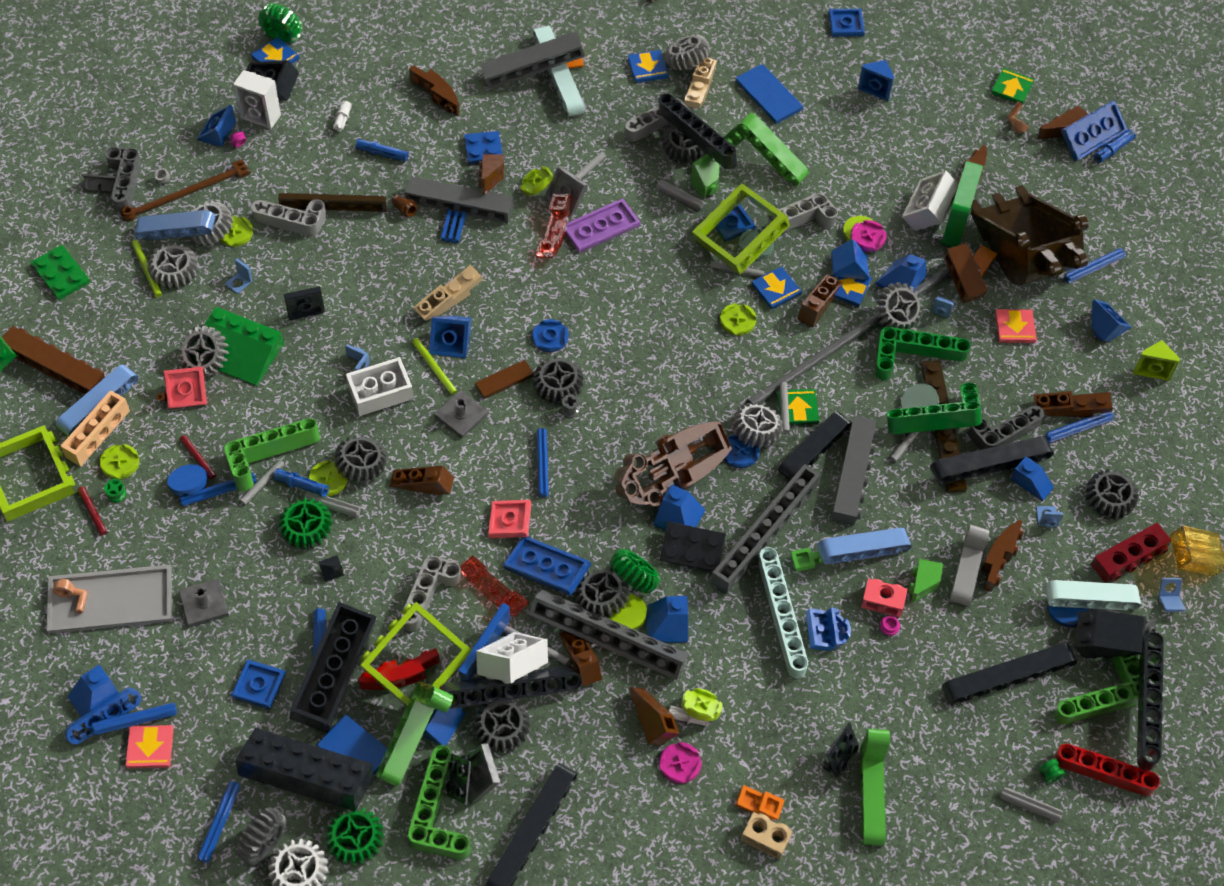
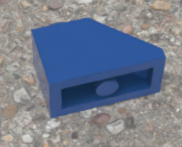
M1025 457L1015 468L1011 478L1013 482L1042 501L1054 488L1043 468L1028 457Z

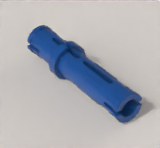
M1129 129L1113 142L1107 143L1103 146L1102 150L1094 154V160L1100 157L1096 162L1101 163L1106 158L1114 156L1116 151L1136 138V133L1134 132L1129 135L1133 132V130Z
M359 138L356 142L357 150L370 152L371 155L378 154L404 162L409 157V151L381 145L377 141L370 142Z
M280 468L274 471L273 479L283 482L289 487H298L322 497H326L329 492L328 485L301 477L298 473H290Z

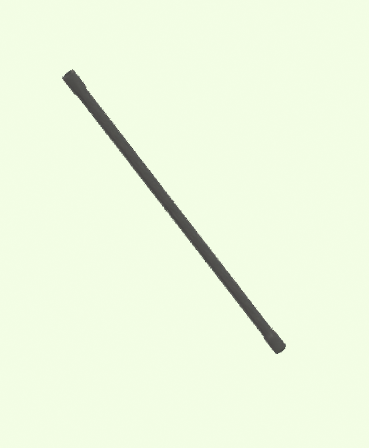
M947 266L913 290V292H919L917 297L950 275ZM899 305L897 308H894V310L900 309L904 305ZM879 312L762 391H758L749 397L746 402L751 405L754 403L759 405L764 402L769 396L780 390L781 382L789 384L882 320L881 317H876Z

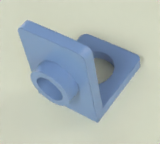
M235 259L237 274L227 281L225 285L238 294L253 280L249 266L239 259ZM240 279L243 281V285L241 287H234L232 285L233 281Z
M936 297L931 312L949 318L955 302L942 297Z
M348 344L345 346L347 356L360 361L355 367V371L360 370L362 364V369L370 364L368 353L364 352L361 348H355Z
M1037 506L1038 526L1058 527L1063 517V512H1057L1055 506Z
M1162 578L1159 599L1166 612H1185L1186 608L1179 597L1182 584L1181 578ZM1167 584H1176V588L1174 590H1165V586Z

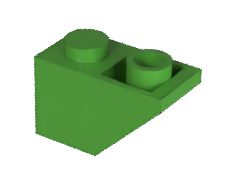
M919 559L917 566H913L911 577H915L914 583H910L908 594L912 595L911 602H916L938 589L943 568L942 563Z

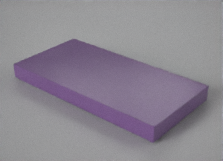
M622 198L561 225V229L578 253H581L641 226V222Z

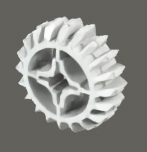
M300 838L298 844L291 840V846L289 847L283 843V851L276 849L275 852L278 857L272 856L270 860L273 864L268 866L269 871H271L269 878L273 880L271 882L272 886H321L319 881H326L324 874L328 873V867L325 866L328 864L326 858H323L325 856L324 851H319L320 848L317 844L312 847V842L308 841L304 845L303 839ZM306 854L309 857L305 856L303 858H298L295 855ZM288 859L290 861V864L286 869H284L285 872L281 874V868L284 862ZM294 862L297 866H300L303 875H301L300 871L297 872L295 870ZM316 863L315 871L308 879L307 872L312 868L311 865ZM298 879L302 883L294 884L287 882V880Z

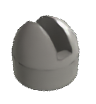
M165 168L158 169L155 172L154 176L159 183L165 184L169 182L170 174Z

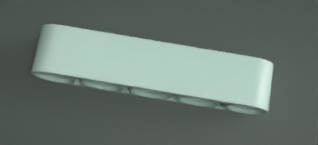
M1054 580L1045 584L1048 604L1054 607L1128 610V608L1136 610L1141 607L1138 587L1136 585Z

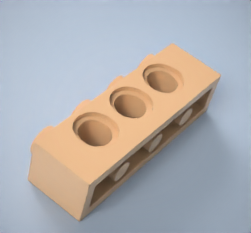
M110 390L61 445L65 458L81 467L130 412L126 399Z

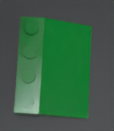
M219 307L214 308L204 325L208 329L212 327L215 328V331H220L221 336L226 338L223 343L229 345L225 348L229 354L224 355L227 361L221 362L223 368L217 367L218 371L254 386L259 384L284 345L282 332ZM209 337L210 346L215 349L214 342ZM205 349V350L197 351V352L204 353L205 351H208V350ZM192 354L194 362L198 363V361H196V355Z

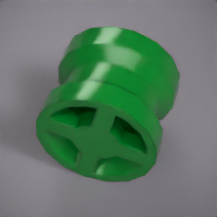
M111 479L105 484L104 491L109 501L118 503L125 499L126 490L122 481Z
M1052 759L1039 767L1040 773L1045 775L1047 784L1056 782L1066 775L1059 768L1057 759Z

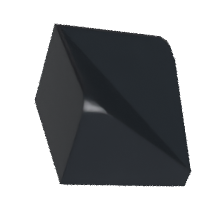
M337 555L318 562L325 582L344 576L343 568Z

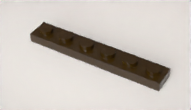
M279 193L278 195L279 205L298 210H306L311 201L321 200L324 203L325 210L387 212L386 196Z

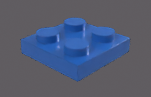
M499 131L464 134L468 165L479 164V161H483V154H502Z

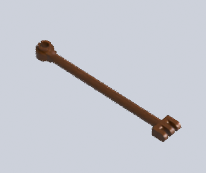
M238 160L232 163L233 169L137 208L126 206L122 209L121 216L127 222L133 221L141 213L235 175L243 178L250 175L251 172L244 160Z

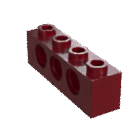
M1155 523L1096 555L1091 566L1105 583L1110 580L1114 582L1124 572L1131 573L1139 564L1143 563L1145 565L1154 558L1153 556L1165 554L1169 550L1168 546L1172 540L1161 526Z

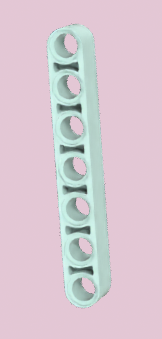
M550 26L533 29V37L537 40L536 44L555 38ZM567 64L548 69L549 75L552 76L553 85L557 87L556 92L559 99H562L564 111L568 113L567 117L583 114L585 112L584 104Z
M765 547L760 552L758 566L786 667L791 677L802 678L807 670L808 659L778 554L774 548ZM773 593H780L781 596H776ZM783 610L786 614H781L778 611ZM788 628L791 632H786L783 629ZM793 646L797 650H791L788 647ZM793 665H800L802 668L797 669Z

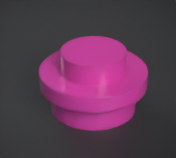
M235 132L230 138V144L239 148L246 142L247 138L243 132Z
M887 616L881 620L880 630L885 635L893 636L899 632L900 623L897 618Z

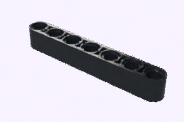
M666 93L659 96V112L662 117L723 168L733 169L737 166L736 148L673 95Z
M1039 436L940 459L933 462L929 468L938 485H944L1016 468L1025 457L1036 463L1042 461L1043 458H1051L1054 452L1046 437Z
M1149 632L1145 636L1143 654L1139 656L1137 764L1144 771L1153 770L1162 756L1164 640L1157 632ZM1147 698L1152 699L1154 703L1148 701ZM1146 717L1151 718L1154 722L1149 721ZM1146 736L1152 738L1153 741H1149ZM1145 756L1151 757L1153 761L1148 760Z
M1062 643L951 679L942 684L941 687L949 704L953 706L956 702L962 703L973 699L972 697L977 695L981 697L990 694L993 690L999 691L1010 687L1009 685L1015 683L1017 685L1026 682L1032 677L1036 679L1047 675L1046 673L1048 672L1054 673L1065 669L1064 667L1069 665L1072 667L1077 664L1078 660L1069 643Z
M560 666L533 670L527 676L520 677L514 683L509 684L503 683L502 680L487 679L485 677L445 683L439 689L449 694L453 693V701L449 708L453 709L573 691L581 686L582 677L572 666ZM554 678L551 683L547 684L548 680ZM534 681L531 686H527L528 683ZM514 684L511 689H507L508 686ZM494 687L491 692H487L489 688ZM474 690L471 695H466L469 691Z
M561 763L556 765L489 876L485 886L514 885L518 878L516 875L519 870H523L529 859L528 855L530 852L533 853L540 841L538 838L546 831L550 824L551 816H555L561 805L560 801L562 798L565 799L572 787L570 784L576 780L578 772Z

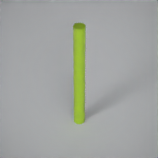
M132 241L131 244L155 297L162 296L158 284L150 276L148 262L139 241Z
M415 338L412 343L451 395L457 393L455 387L421 341Z

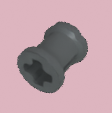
M573 394L566 395L562 399V413L565 417L573 418L579 413V399Z

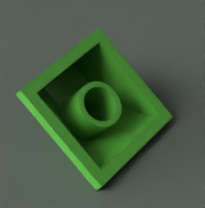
M707 154L692 164L690 184L704 198L716 193L720 167Z

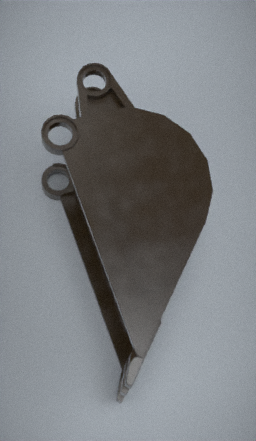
M1023 185L1015 188L1018 196L1015 199L1006 201L1001 193L998 192L992 194L995 205L982 208L976 199L973 200L970 214L983 241H987L991 250L997 253L996 261L1012 284L1021 286L1088 265V258L1084 252L1083 231L1088 229L1089 224L1084 214L1074 217L1048 202L1029 194Z

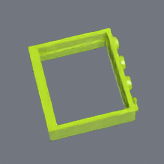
M741 183L713 212L708 214L701 224L695 227L692 233L700 245L741 275L790 226V223L784 213ZM746 197L775 219L734 258L706 235Z
M45 425L0 443V457L45 439L63 483L11 505L8 504L0 485V508L7 522L75 494L72 487L76 485L72 475L67 476L68 466L65 460H60L59 457L63 455L58 445L54 447L55 437L52 431H47Z
M417 602L413 605L409 603L401 612L404 616L399 621L395 619L387 628L390 632L385 637L381 635L374 643L376 648L372 653L367 651L360 659L362 662L360 668L405 707H407L410 699L375 670L370 663L415 612L461 650L431 686L439 689L440 686L445 684L471 652V649Z

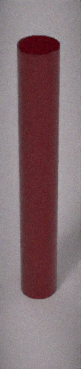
M182 435L179 440L198 465L203 467L210 480L214 479L217 475L188 437Z
M79 487L77 491L100 536L107 534L108 532L85 487Z

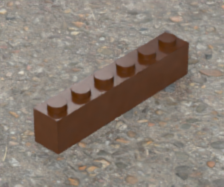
M12 326L2 337L17 355L16 359L84 395L105 378V374L101 369L89 366L84 360H77L70 353L60 351L55 345L45 343L40 337L30 335L23 328L18 329Z

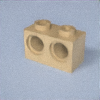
M753 812L742 834L741 841L780 860L793 831L789 830V827L783 823L777 824L771 821L768 816L762 813L756 814ZM760 827L763 832L756 833L752 828ZM779 836L783 841L777 843L772 837Z

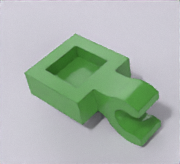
M809 547L791 551V558L796 572L815 568V563H823L819 550L811 552Z

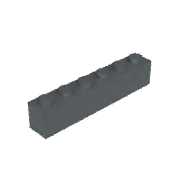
M575 31L482 63L481 67L485 81L490 89L583 58L585 54L578 32Z
M411 176L405 190V198L414 201L416 205L445 211L450 209L452 212L457 210L459 213L463 211L466 212V215L509 223L514 208V197L492 193L490 191L483 195L482 190L423 179L421 177Z
M856 415L853 417L832 521L854 525L856 519L860 520L862 508H859V503H863L865 492L862 491V488L867 486L869 476L865 474L866 470L870 471L872 460L869 459V454L873 455L875 444L872 443V440L877 438L879 429L875 427L876 420Z

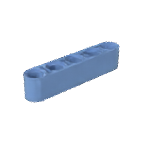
M207 210L139 217L134 236L137 239L156 240L211 234L215 214Z
M125 365L118 366L57 419L55 426L69 437L110 390L122 396L131 388L130 386L133 383L136 384L138 382V375Z
M894 528L821 540L817 547L823 563L834 564L893 555L902 550L906 552L911 549L912 545L904 528Z

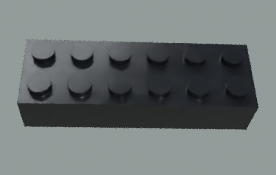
M338 602L291 707L289 719L327 734L329 733L374 629L377 616Z
M258 728L253 730L235 759L238 776L354 812L357 810L373 780L372 763Z

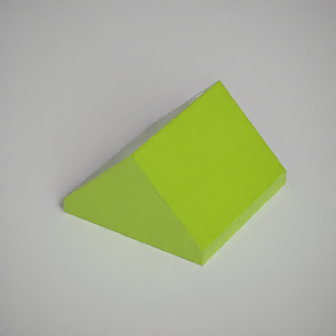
M1161 340L1142 351L1133 374L1170 381L1180 362V358Z

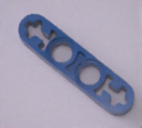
M134 688L124 689L67 726L65 729L66 739L72 744H79L94 735L92 727L88 725L91 717H99V721L125 715L140 704V693ZM128 694H131V695L134 696V697H133V699H134L133 702H130V701L128 700V696H127ZM118 700H121L122 702H124V703H123L124 706H125L124 708H122V706H121V704L118 702ZM110 705H117L118 711L114 715L107 714V708ZM84 723V726H85L89 731L85 732V730L83 729V727L81 726V724ZM74 729H75L76 731H79V732H78V735H79V736H78L77 738H75L74 736H72V735H73V734H72V731H73Z

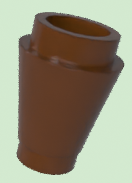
M395 195L392 198V204L403 216L412 217L416 213L417 205L414 201L399 195Z

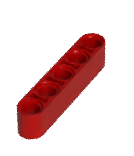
M1062 744L1054 755V759H1057L1060 768L1143 796H1151L1160 785L1159 776L1152 771H1144L1140 767L1071 744ZM1061 754H1066L1069 759H1065ZM1082 760L1088 762L1090 766L1084 765ZM1102 767L1107 768L1110 773L1105 772ZM1123 774L1128 775L1131 780L1126 779ZM1144 781L1150 783L1152 787H1148Z

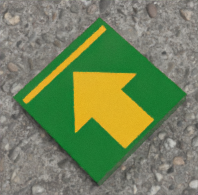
M1003 68L991 94L1014 103L1018 101L1023 105L1035 79Z
M815 389L788 390L789 425L819 424ZM778 390L777 395L779 403L780 420H782L780 390Z

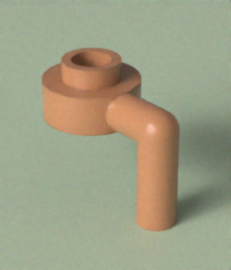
M1017 101L1007 116V120L1013 125V130L1018 133H1025L1029 126L1015 117L1023 106Z
M67 579L55 581L52 592L59 597L77 596L78 601L75 612L83 613L88 592L75 588L71 581Z

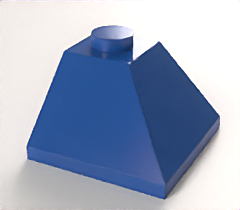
M912 254L898 259L877 280L876 285L888 288V285H895V283L899 282L901 285L906 283L908 287H914V290L926 277V260Z
M1095 299L1092 301V329L1096 332L1094 335L1099 340L1110 342L1132 328L1107 302Z
M461 316L432 317L429 354L466 358L472 318Z
M671 484L662 500L653 525L665 531L668 522L697 527L705 509L690 492Z
M666 596L646 605L648 636L663 643L688 642L687 596Z
M99 664L80 677L67 697L82 717L119 692ZM118 700V702L121 704V706H124V704H123L124 702H122L121 700ZM110 705L107 708V714L110 715L118 710L117 705ZM91 717L88 725L92 727V723L98 722L99 717Z

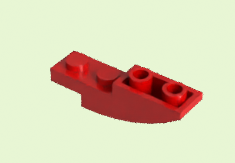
M436 648L425 650L420 656L414 659H407L400 666L393 660L382 663L375 670L396 688L425 679V670L440 663V655ZM366 672L357 678L361 689L386 690Z

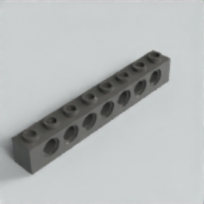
M804 464L713 571L711 584L728 594L759 557L761 550L770 544L817 488L821 474Z
M541 590L534 597L529 615L675 680L683 673L690 655L607 617L600 616L598 613L592 615L591 610L587 611L584 607L545 590Z

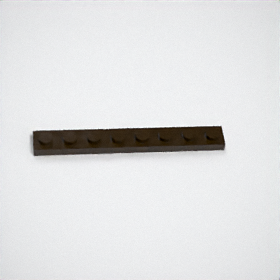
M923 361L921 368L924 383L936 390L939 396V405L949 404L941 362ZM955 428L934 430L940 459L960 455ZM966 480L945 484L947 493L967 491Z

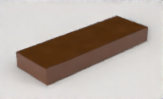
M523 360L475 382V386L485 400L534 377V373L527 362Z

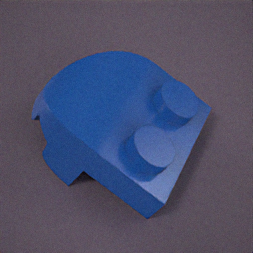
M832 607L827 611L809 608L805 612L812 649L835 650L850 638V623L848 619L844 620L838 614L839 610Z

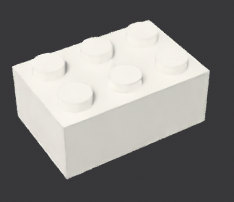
M243 70L233 84L240 118L272 129L281 116L275 81Z
M947 171L920 179L902 218L915 231L940 224L944 220V215L950 207L951 200L955 196L959 184Z
M400 357L346 374L347 385L359 416L414 399L412 385Z
M513 632L477 650V675L485 676L487 679L502 680L503 683L507 684L514 683L518 678L527 676L528 673L538 670L541 666L548 663L547 639Z

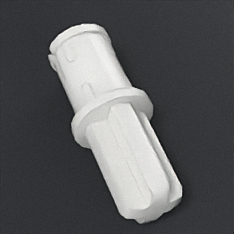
M348 101L341 102L340 109L335 115L336 120L333 127L338 132L344 129L345 123L349 120V112L352 106Z
M670 706L669 712L676 720L706 727L709 725V721L697 720L688 715L683 708Z

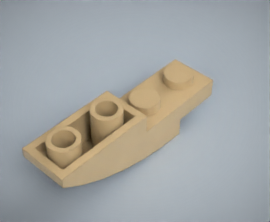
M707 58L704 59V62H700L697 65L691 85L684 99L686 106L700 109L704 104L717 60Z
M469 265L444 287L442 285L438 286L415 305L413 309L425 321L432 319V317H437L471 295L470 290L480 283L483 278Z

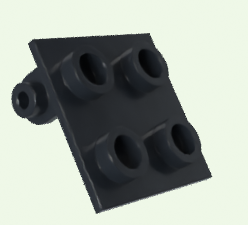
M850 722L847 723L826 753L827 757L823 761V768L826 771L833 770L836 778L841 772L845 771L848 761L852 756L856 755L859 749V744Z
M451 754V760L448 762L449 781L446 784L447 796L467 805L471 760L469 755H461L460 757Z

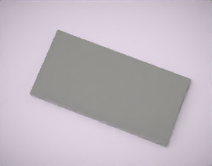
M171 565L48 576V634L172 621ZM67 579L71 581L75 588L88 592L83 613L75 612L78 601L77 596L59 597L52 592L55 581Z

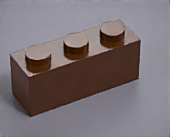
M967 243L949 248L943 255V259L963 303L983 298L988 292L987 283L982 279L980 267L975 263L973 251L969 249Z

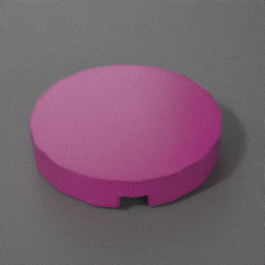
M864 220L853 226L850 239H854L863 251L874 252L883 247L887 234L881 224L871 220Z
M680 742L678 744H671L662 751L659 760L660 770L669 781L684 784L698 776L701 769V758L698 751L692 745Z

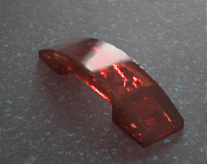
M553 194L549 206L551 216L544 240L539 242L536 252L537 258H554L559 251L568 225L570 212L569 194Z
M473 555L460 566L464 577L498 608L503 603L510 606L511 616L515 617L529 604L515 590L512 592L489 573L487 567Z

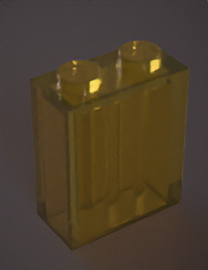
M1183 525L1170 534L1179 570L1208 576H1216L1224 571V551L1219 533Z

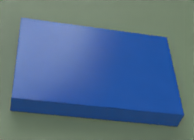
M347 715L317 744V747L372 763L373 775L378 771L388 749Z

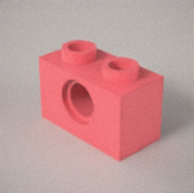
M868 579L861 608L900 617L905 603L907 588H903L898 584L884 583L878 579ZM880 595H885V596H887L888 598L885 599V598L881 597Z

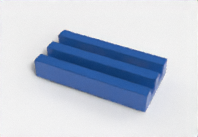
M448 209L441 241L459 243L466 212L462 211V213H459L457 210L452 212V210ZM451 216H454L449 237H446ZM461 217L456 238H453L457 219Z

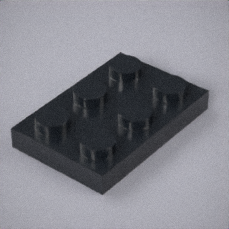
M668 522L660 561L713 572L720 564L726 533Z

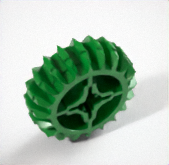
M271 3L264 6L259 12L258 25L262 27V31H265V35L273 39L278 37L283 42L292 44L300 37L303 29L301 26L302 22L299 21L298 16H295V12L290 11V8L287 9L284 5L280 6L279 3Z
M305 497L302 502L297 499L295 504L290 502V508L284 507V513H280L279 531L285 541L288 540L290 546L295 543V546L299 548L303 544V548L306 549L307 544H311L314 548V542L317 541V543L321 544V538L327 539V533H331V526L333 524L331 513L326 505L323 506L321 501L316 503L314 498L308 501ZM292 528L300 530L302 533L295 532Z
M620 548L611 557L610 567L628 586L630 585L644 594H650L659 585L658 583L661 580L659 573H657L652 565L631 550Z
M358 808L355 812L345 809L346 814L344 815L338 811V819H331L333 825H327V831L329 832L325 834V838L328 840L326 846L331 848L329 850L330 854H336L335 859L337 861L343 858V864L345 865L349 862V859L353 866L356 865V860L358 859L361 864H364V857L372 860L371 852L378 854L379 850L377 847L383 846L381 839H384V833L381 832L383 825L379 824V817L374 818V813L372 811L367 813L366 808H362L360 812H358ZM355 821L363 822L367 824L368 827L357 826L355 824ZM348 824L347 830L341 833V836H338L342 827ZM352 828L354 829L355 833H356L357 836H358V837H357L358 843H356V842H355V839H353V836H352V834H353ZM372 835L368 844L362 848V842ZM340 845H352L355 850H348Z

